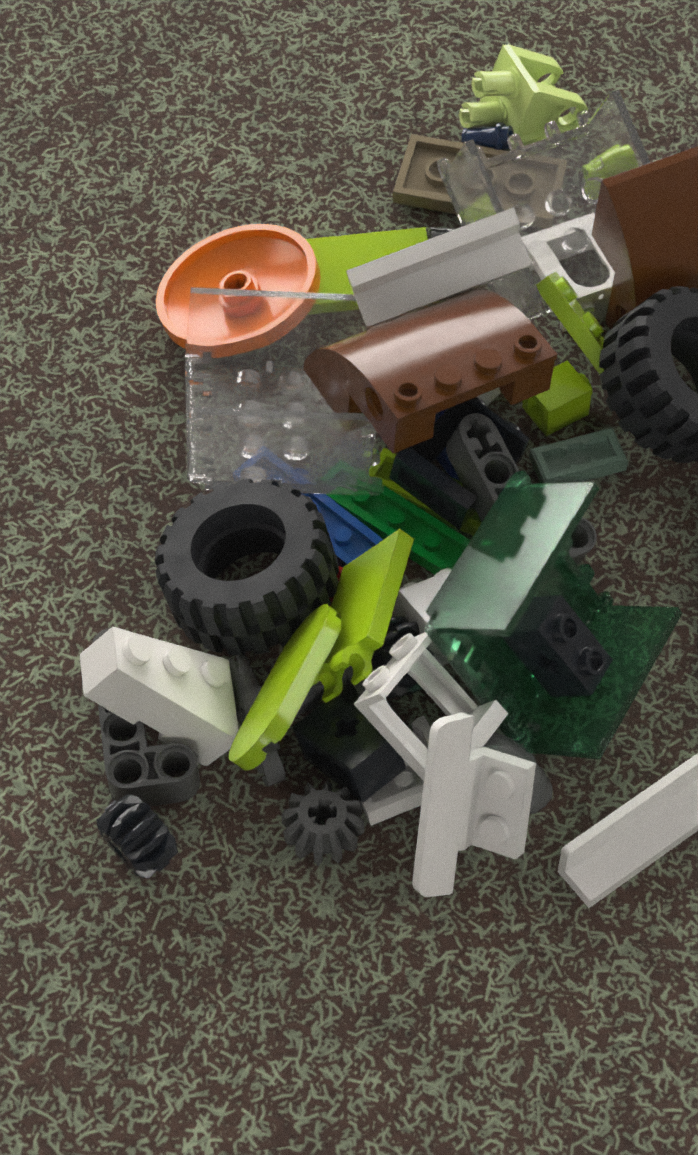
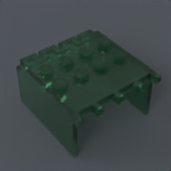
M521 470L511 476L425 611L430 619L424 631L442 655L447 656L449 664L465 685L471 688L472 694L481 705L497 700L506 710L508 715L498 727L504 736L513 739L520 745L524 742L522 746L529 753L600 760L679 621L682 612L679 607L613 605L614 599L609 592L603 591L597 594L590 584L595 575L592 567L589 564H582L578 567L568 551L573 545L571 535L599 491V487L595 482L530 484V477L526 471ZM562 595L613 659L592 695L551 697L501 637H510L534 597Z

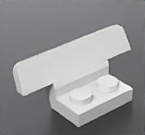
M462 712L439 718L430 729L412 880L413 888L424 897L450 895L453 893L458 851L465 850L469 846L474 845L516 860L525 850L536 763L487 747L470 750L475 716Z

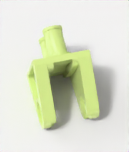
M503 45L491 72H475L474 76L476 78H472V90L474 95L481 99L479 103H463L461 105L463 109L459 111V119L464 128L496 127L499 122H504L506 126H512L515 137L513 149L577 129L584 123L589 111L577 93L555 87L560 75L564 73L554 58L516 46ZM551 73L544 81L537 82L543 75ZM576 107L573 114L569 112L567 115L560 117L565 110Z

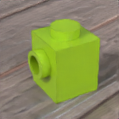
M567 360L554 367L550 390L523 400L522 408L545 436H548L589 415L593 393L592 386L588 378L583 373H578Z

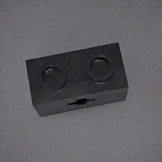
M562 595L521 598L499 631V635L551 697L592 695L613 661Z
M336 696L327 703L324 702L293 726L304 758L342 788L347 786L350 794L362 803L406 769L404 760L354 704L351 705L340 696Z

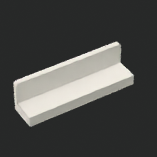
M514 207L347 270L348 281L366 327L372 328L529 268L531 262L519 233L520 222Z
M698 753L562 848L558 873L588 908L698 831Z

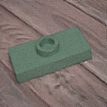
M613 428L532 448L529 459L544 492L627 470L628 460Z

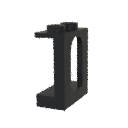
M478 397L448 408L435 422L433 438L418 443L412 448L408 447L401 450L395 456L389 476L392 481L458 530L476 512L474 506L478 497L433 465L432 462L446 448L448 440L462 419L474 413L485 415L491 419L516 465L521 461L530 439L522 433L517 425L503 420L488 409L486 404ZM486 476L489 481L497 484L492 477Z

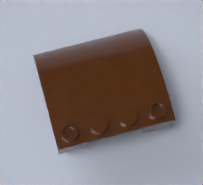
M698 146L601 180L591 235L615 272L605 322L610 330L613 328V324L662 289L668 290L671 287L677 286L689 287V289L698 288Z
M475 289L316 349L304 361L303 370L346 430L369 421L394 454L433 438L436 413L497 388H499L511 405L550 390L554 363L558 354L531 321L510 301L495 292Z

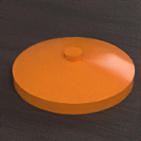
M251 224L230 228L198 242L184 252L170 266L157 290V314L168 336L177 345L186 350L205 355H228L248 351L279 337L306 314L313 304L320 287L321 275L319 264L311 245L304 237L291 229L271 224Z

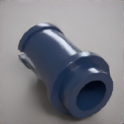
M499 122L496 127L464 128L461 140L471 145L507 151L513 149L515 137L512 126H506L504 122Z

